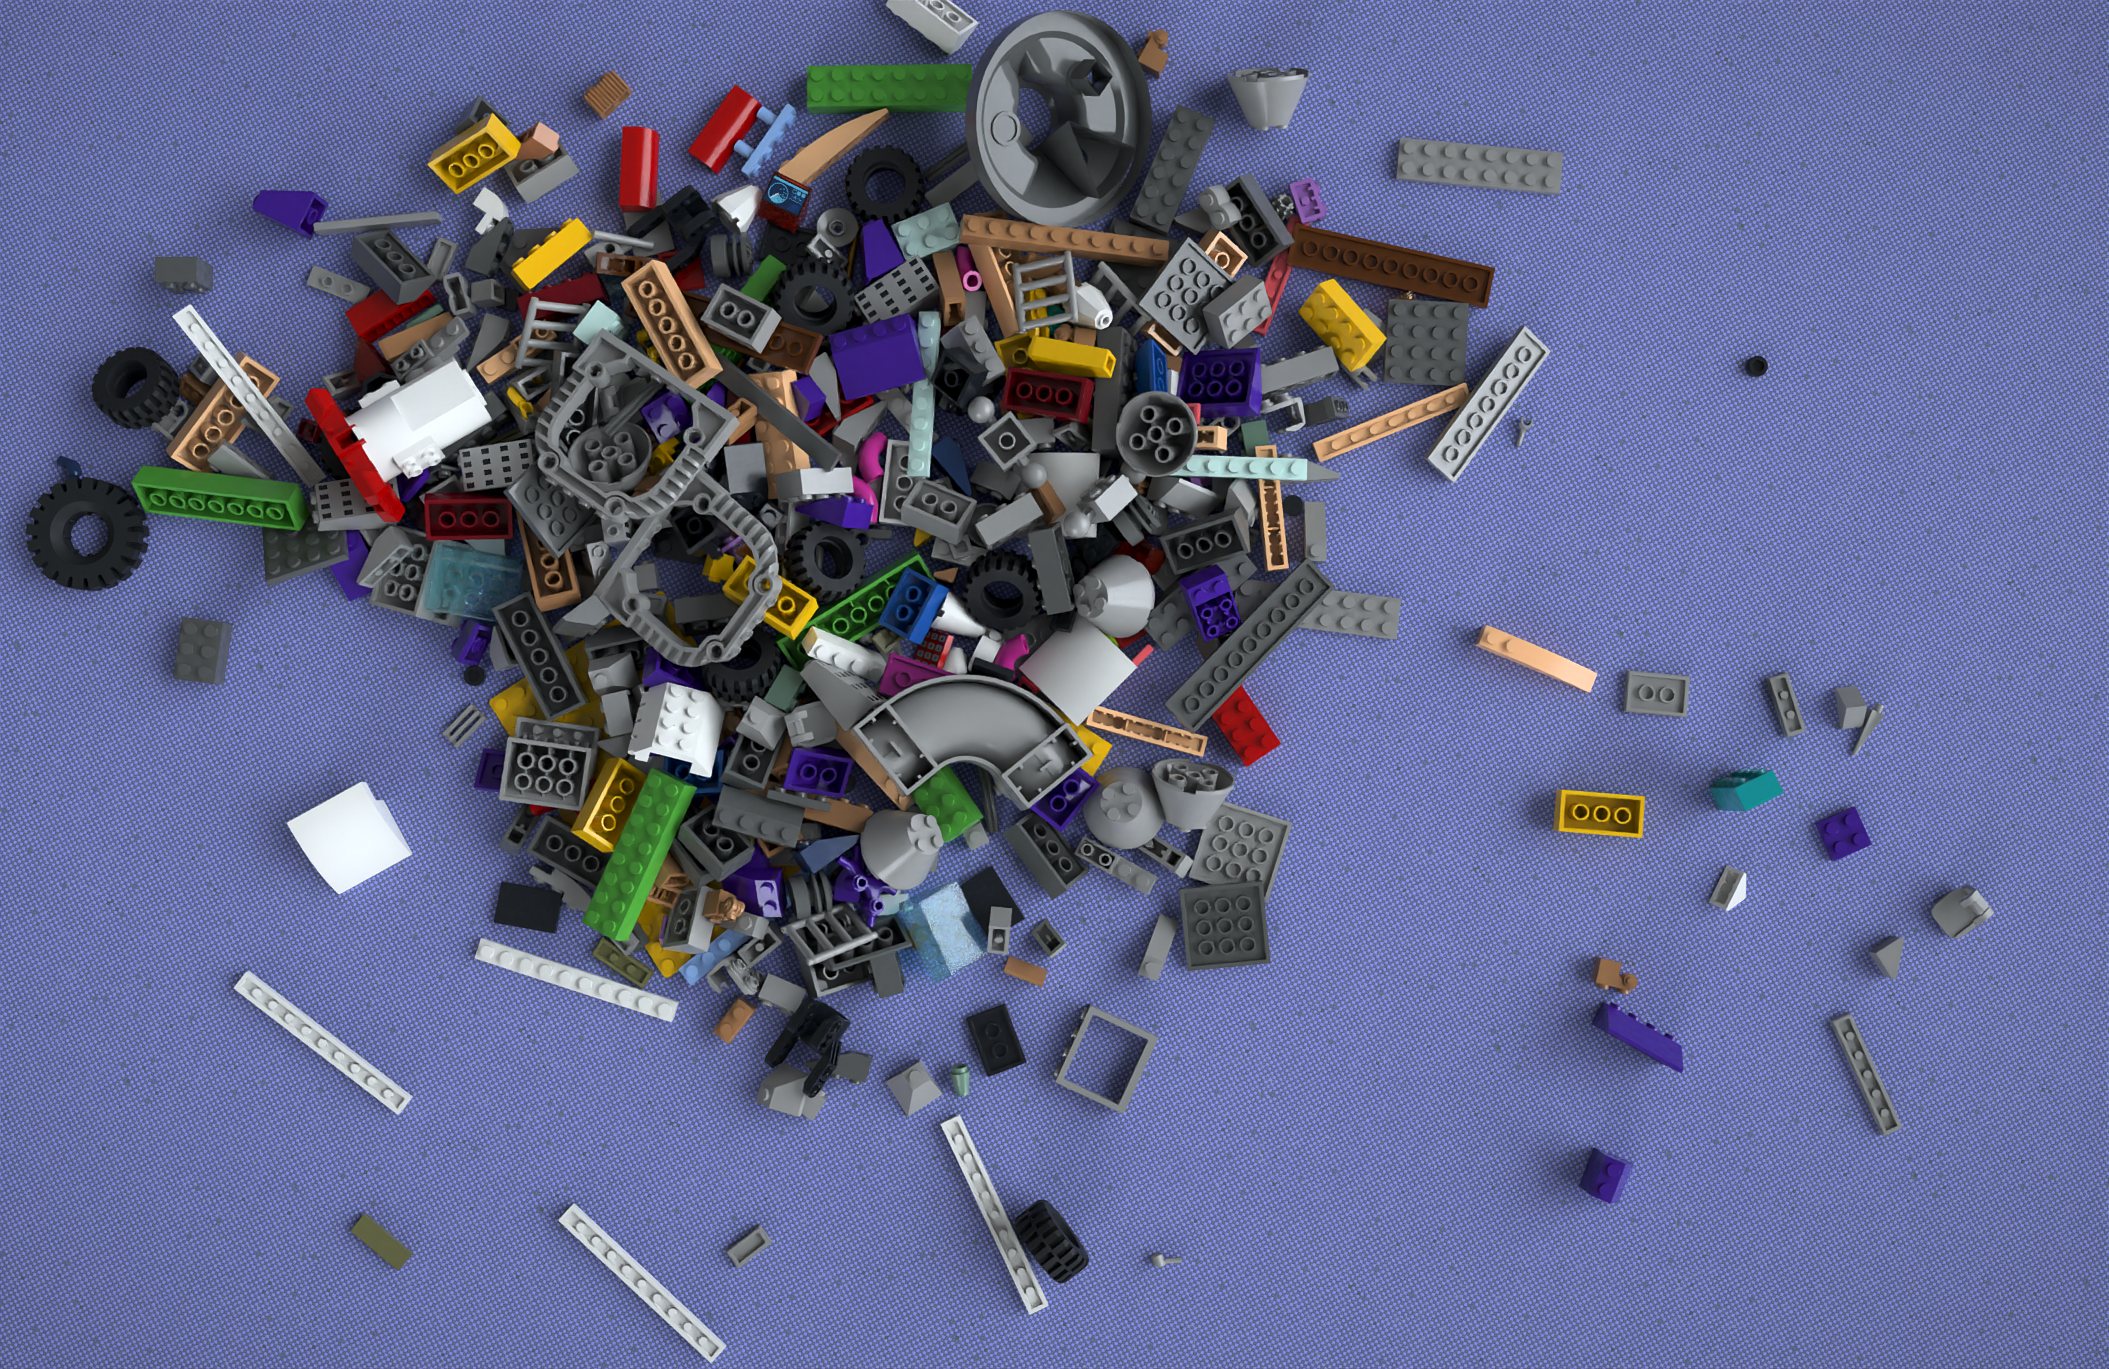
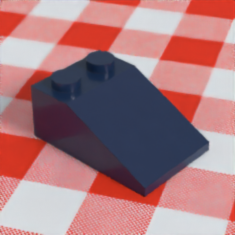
M947 435L932 447L931 461L945 477H949L950 483L958 493L973 499L962 455L964 453L961 449L962 445L956 438L952 439Z
M848 833L806 840L801 839L790 853L803 872L814 874L857 844L861 839V834Z

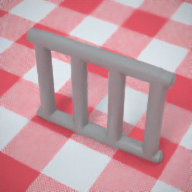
M1065 251L1064 255L1026 264H1012L1019 334H1025L1026 330L1066 321L1078 322L1071 251ZM1064 264L1065 274L1022 284L1021 273ZM1061 283L1067 284V293L1024 302L1023 292ZM1063 302L1069 303V312L1026 322L1025 311Z
M1101 261L1098 265V271L1089 281V284L1096 287L1105 275L1113 284L1104 295L1107 303L1109 304L1118 291L1127 299L1114 315L1108 327H1116L1132 306L1141 314L1128 330V333L1134 337L1146 321L1149 322L1153 318L1135 304L1138 298L1108 265Z
M531 297L515 367L522 369L523 366L538 367L549 364L553 368V360L525 358L528 347L579 352L581 341L575 335L573 343L530 339L532 328L574 332L589 312L590 304L583 303L581 306L538 301V298ZM537 309L580 314L577 325L534 320Z
M847 901L832 906V912L826 913L825 910H822V914L814 913L811 917L802 918L781 927L782 933H787L807 958L806 963L808 966L878 938L876 931L872 932L866 927V924L852 909L851 902ZM844 911L863 935L852 939L833 915ZM825 918L844 943L833 947L814 922ZM806 926L826 951L814 955L796 930Z

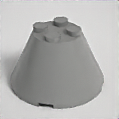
M1280 67L1236 70L1232 76L1230 72L1227 73V80L1249 127L1256 128L1259 131L1269 130V126H1276V129L1288 128V124L1310 77V70L1303 68H1290V70L1281 71Z
M1164 391L1145 392L1128 402L1123 408L1119 423L1116 426V442L1125 462L1132 469L1151 477L1167 476L1184 467L1195 451L1198 437L1196 420L1187 404L1179 397Z
M626 422L610 438L602 432L605 426L599 427V425H596L584 431L576 438L569 449L568 459L571 464V470L605 493L621 491L631 497L636 492L634 488L645 477L650 462L652 443L649 435L643 428L630 422Z
M1128 555L1106 557L1073 587L1074 601L1078 613L1095 625L1102 633L1110 637L1125 638L1138 633L1149 621L1147 618L1150 610L1154 608L1155 591L1151 576L1141 562H1137Z
M1190 758L1161 760L1153 765L1151 772L1166 817L1165 821L1179 827L1178 830L1181 832H1190L1191 829H1206L1208 822L1235 785V777L1227 769L1207 761H1203V764L1191 763Z
M1116 767L1100 774L1096 778L1100 785L1083 805L1084 818L1091 833L1102 843L1116 849L1137 848L1153 839L1165 820V814L1152 776L1133 767Z
M894 809L881 810L870 816L865 822L866 826L864 832L861 833L860 839L861 852L870 872L877 880H883L888 884L889 888L895 890H910L920 885L926 879L940 847L944 844L936 818L932 815L927 816L925 814Z

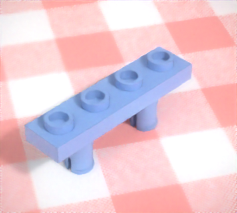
M787 103L778 116L764 106L759 109L757 117L769 124L771 128L757 148L753 149L741 140H738L735 144L734 151L748 159L741 172L749 180L760 173L764 160H768L773 154V147L776 143H780L783 140L787 127H791L794 124L797 113L790 104Z

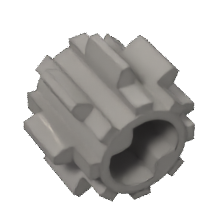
M1281 194L1278 197L1274 196L1270 201L1281 221L1285 218L1289 219L1293 214L1292 211L1295 208V204L1292 198L1286 196V194Z

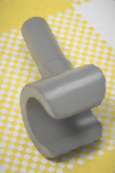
M1525 416L1519 421L1520 433L1516 442L1517 446H1521L1526 430L1532 426V418L1528 425L1523 423Z
M1162 1253L1151 1255L1152 1262L1156 1267H1162L1168 1263H1182L1181 1258L1164 1259Z

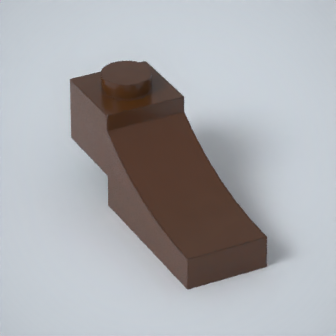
M597 252L595 273L629 277L650 261H659V259Z

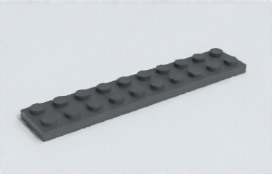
M1308 557L1304 558L1178 687L1163 705L1191 734H1194L1325 599L1335 586Z

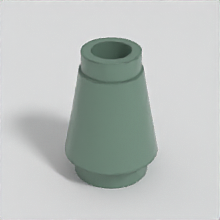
M967 1064L951 1066L949 1074L957 1096L968 1095L970 1069L967 1068Z

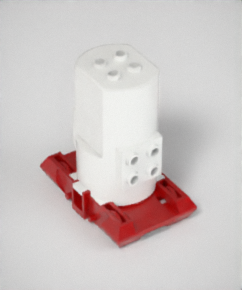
M453 357L402 386L399 385L397 380L383 384L375 392L367 393L363 396V399L358 401L362 409L350 416L339 409L327 389H310L304 401L353 480L354 485L366 502L373 506L384 522H399L406 510L388 482L390 479L402 472L408 478L420 475L424 469L437 465L445 458L442 449L492 421L490 414L484 407L487 403L466 369L461 370Z

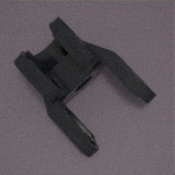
M692 185L682 188L663 205L654 207L627 230L629 237L640 239L667 219L687 245L665 262L672 277L676 276L698 258L707 240L706 235L722 223Z
M808 997L801 1003L788 1022L787 1027H785L767 1053L765 1063L771 1068L778 1066L784 1062L799 1039L822 1056L804 1082L803 1093L809 1098H813L820 1092L838 1065L842 1045L840 1039L851 1025V1021L828 1004Z

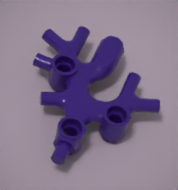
M853 846L851 860L840 855L835 861L849 872L844 881L845 888L851 892L865 891L866 898L861 903V909L864 912V916H866V927H874L875 917H878V914L884 909V902L879 898L880 893L885 891L894 896L897 890L889 888L887 883L881 879L877 880L873 874L870 876L865 875L860 866L861 846Z

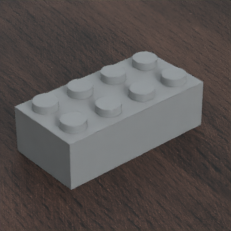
M1325 345L1314 348V351L1308 354L1305 351L1293 355L1294 358L1286 360L1285 357L1275 360L1274 364L1270 366L1261 364L1262 400L1333 378L1339 371V367L1332 346L1326 348Z

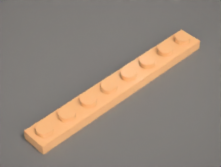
M1466 382L1312 443L1318 462H1323L1461 407L1470 395Z

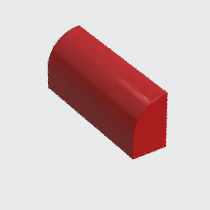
M735 84L689 148L690 156L718 175L735 152L734 146L737 141H742L757 121V113L762 105Z
M623 126L619 206L623 212H649L657 204L660 135L649 128Z
M428 288L416 301L397 305L380 289L347 310L345 314L357 335L369 345L437 300L430 288Z

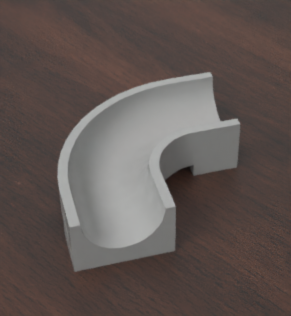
M980 675L943 676L913 685L886 701L850 731L853 737L859 740L882 766L902 798L909 795L943 766L957 762H967L987 770L1021 811L1030 808L1093 756L1068 722L1065 723L1041 699L1012 683Z

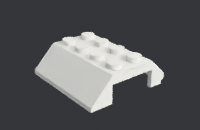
M669 682L649 688V691L642 694L641 707L638 709L637 723H635L628 753L635 755L636 760L644 762L648 761L650 752L692 762L689 773L710 778L726 710L710 693Z

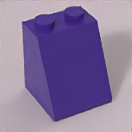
M261 190L259 195L254 198L252 209L264 218L311 240L315 233L313 224L321 221L329 203L312 191Z
M882 219L866 222L863 225L864 227L858 241L862 290L905 263Z
M1594 1147L1579 1187L1591 1196L1610 1204L1618 1203L1634 1163Z

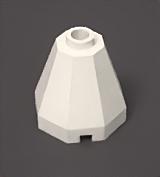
M747 184L716 196L711 200V207L715 214L719 212L721 215L719 217L720 221L732 234L738 233V236H741L742 232L747 231L763 202V194L757 186Z
M1087 282L1081 283L1083 285L1081 287L1075 286L1078 322L1073 324L1078 327L1098 330L1108 327L1113 317L1103 293ZM1063 302V309L1067 313L1069 312V303Z

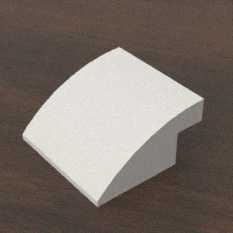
M1028 454L1026 457L1030 462H1037L1044 466L1048 482L1066 508V512L1053 523L1060 521L1064 540L1079 539L1070 537L1065 532L1063 523L1069 513L1080 511L1076 505L1081 500L1080 496L1087 490H1092L1095 487L1094 483L1099 479L1100 454ZM1016 464L1013 466V472L1020 477L1021 469ZM1020 480L1015 490L1016 496L1021 493L1026 494L1029 488ZM1041 521L1040 523L1029 528L1028 530L1024 531L1023 533L1017 535L1014 538L1025 539L1028 536V533L1036 526L1046 524L1044 523V521ZM1097 523L1091 524L1089 532L1081 538L1096 537Z
M1078 610L1071 633L1056 631L1019 667L1040 691L1077 727L1137 668L1095 625L1081 616Z
M366 782L354 785L287 822L291 832L311 863L338 894L351 889L412 855L384 800H375Z

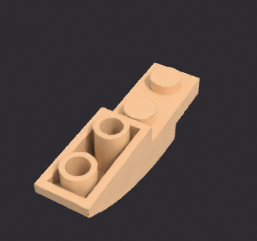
M532 328L530 339L554 341L557 338L553 330ZM522 334L510 342L511 345L476 367L489 386L505 375L508 377L519 369L515 367ZM528 347L525 358H534L544 349Z

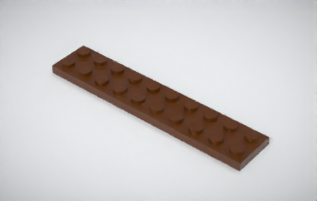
M1294 224L1292 238L1295 242L1289 247L1286 261L1287 266L1449 302L1469 303V306L1476 308H1487L1495 272L1494 267Z
M680 289L708 343L808 375L824 338L821 334L779 321L760 354L709 328L701 320L712 299ZM629 301L625 314L628 317L641 320L631 301Z

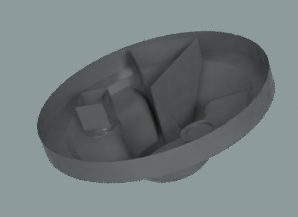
M1072 10L1037 12L1013 22L999 33L986 48L975 68L969 85L965 109V131L970 158L982 185L995 202L1006 212L1024 222L1042 224L1043 226L1074 228L1089 224L1105 216L1125 198L1136 182L1144 165L1152 127L1151 100L1147 81L1131 47L1107 23L1092 15ZM1090 72L1092 74V82H1090L1087 77L1090 74ZM1020 88H1030L1040 93L1046 100L1051 115V124L1047 136L1036 149L1027 151L1019 139L1021 125L1016 113L1020 98ZM1081 151L1084 153L1086 161L1084 160ZM1132 159H1133V163H1132L1131 169H1130V171H1129V173H1128V175H1127L1125 181L1122 183V181H1123V179H1124V177H1125V174H1126V172H1127V170H1128V168H1129V166H1130V163H1131V161H1132Z

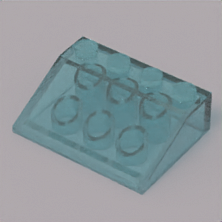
M438 543L427 610L498 622L492 608L517 597L523 559Z
M957 879L899 903L900 913L933 984L953 976L988 954L987 946Z

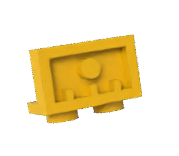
M675 437L659 445L652 452L646 476H657V473L674 461L671 456L676 452L674 449L679 444Z

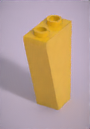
M1033 336L1031 344L1028 346V356L1043 372L1071 376L1111 378L1116 363V358L1109 349L1039 336Z

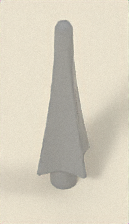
M1876 703L1872 710L1867 709L1863 727L1852 755H1857L1868 736L1884 718L1885 715L1881 714L1884 708L1883 705Z

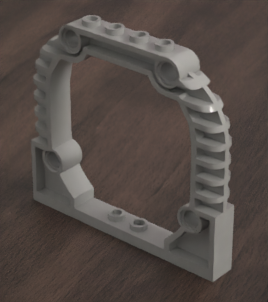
M602 328L572 366L574 372L570 377L568 376L566 382L558 389L556 395L550 399L551 401L544 407L543 412L538 417L535 430L536 447L540 454L538 466L547 476L545 479L555 487L557 484L563 487L562 491L571 498L575 495L579 498L578 502L585 508H594L596 510L595 514L601 519L606 520L608 518L616 524H622L629 520V518L654 517L668 510L670 506L677 502L681 494L685 492L687 486L694 480L697 473L701 471L704 464L712 461L740 422L734 414ZM635 365H638L650 373V377L659 384L661 382L668 385L667 389L675 395L680 393L694 403L692 405L693 427L685 431L683 439L686 447L662 479L647 493L631 498L621 491L605 493L572 471L569 459L558 448L559 435L565 423L594 387L603 388L609 384L612 375L631 371ZM597 372H601L600 375L594 377ZM700 437L697 443H692L695 438ZM555 462L553 467L548 468L551 463ZM621 507L618 513L613 514L616 508Z
M702 469L687 486V489L681 494L677 502L670 506L668 510L654 517L645 518L592 594H595L604 607L623 625L631 627L664 658L674 664L685 667H697L711 662H727L737 656L741 651L740 646L752 636V630L756 624H759L765 618L764 613L767 609L776 603L777 595L782 589V580L777 576L779 571L778 551L771 533L753 515L731 498V494ZM706 500H708L709 506L707 509L705 507ZM674 506H693V509L698 514L717 516L746 542L752 550L756 563V568L748 580L750 594L721 634L708 636L699 647L691 646L681 640L649 611L650 600L646 595L639 593L637 575L631 569L642 551L649 547L650 540L654 534L661 530L663 521ZM767 580L770 581L769 589L766 587ZM719 647L722 650L721 656L718 654Z

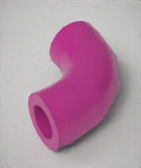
M958 246L955 262L962 287L967 291H976L982 284L981 275L975 271V261L970 249Z
M879 431L863 441L858 453V467L867 484L874 482L884 475L878 457L883 451L887 450L888 440Z
M852 475L854 492L846 495L853 498L854 496L867 499L866 503L874 505L870 522L876 523L878 518V501L874 490L865 480Z
M1020 634L1005 641L996 654L994 664L1014 670L1016 659L1029 653L1025 636ZM1016 672L1014 673L1012 681H1014L1017 677Z

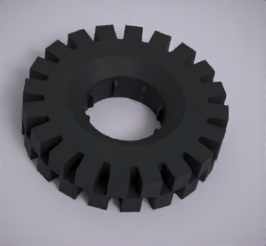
M71 478L65 480L66 484H55L49 488L52 492L50 495L43 493L37 500L41 506L40 508H32L29 517L34 519V523L27 524L26 534L32 535V540L26 542L28 551L36 554L32 557L36 567L43 568L44 570L41 573L48 579L56 580L55 583L83 591H102V588L110 589L119 585L118 580L126 581L133 575L130 572L131 568L138 569L143 561L139 558L140 552L146 554L148 543H144L143 538L149 537V526L143 525L142 521L147 520L144 511L137 508L139 505L138 501L133 496L126 494L128 491L120 486L95 478ZM92 513H96L100 516V520L105 521L107 525L108 539L101 551L84 557L79 554V550L75 549L72 544V528L77 523V520L84 515L91 516Z

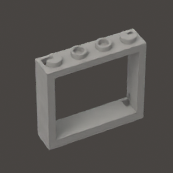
M1090 1004L1088 1008L1084 1007L1080 1015V1019H1082L1080 1026H1075L1071 1038H1073L1071 1046H1066L1062 1057L1065 1058L1062 1065L1058 1064L1053 1074L1056 1076L1055 1082L1124 1114L1159 1037ZM1093 1014L1147 1039L1118 1103L1064 1078Z

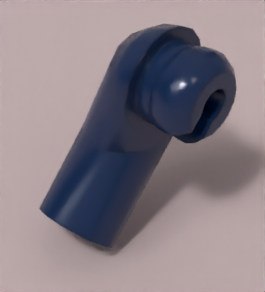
M59 456L57 465L67 468L69 473L68 479H80L82 475L80 464L75 460Z

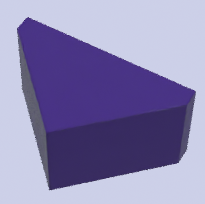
M805 376L790 382L800 420L806 422L820 416L827 397L811 377Z

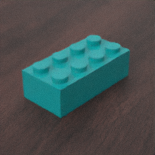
M1764 768L1738 769L1732 773V777H1722L1714 781V785L1709 787L1719 810L1746 812L1784 793L1774 771L1765 770Z

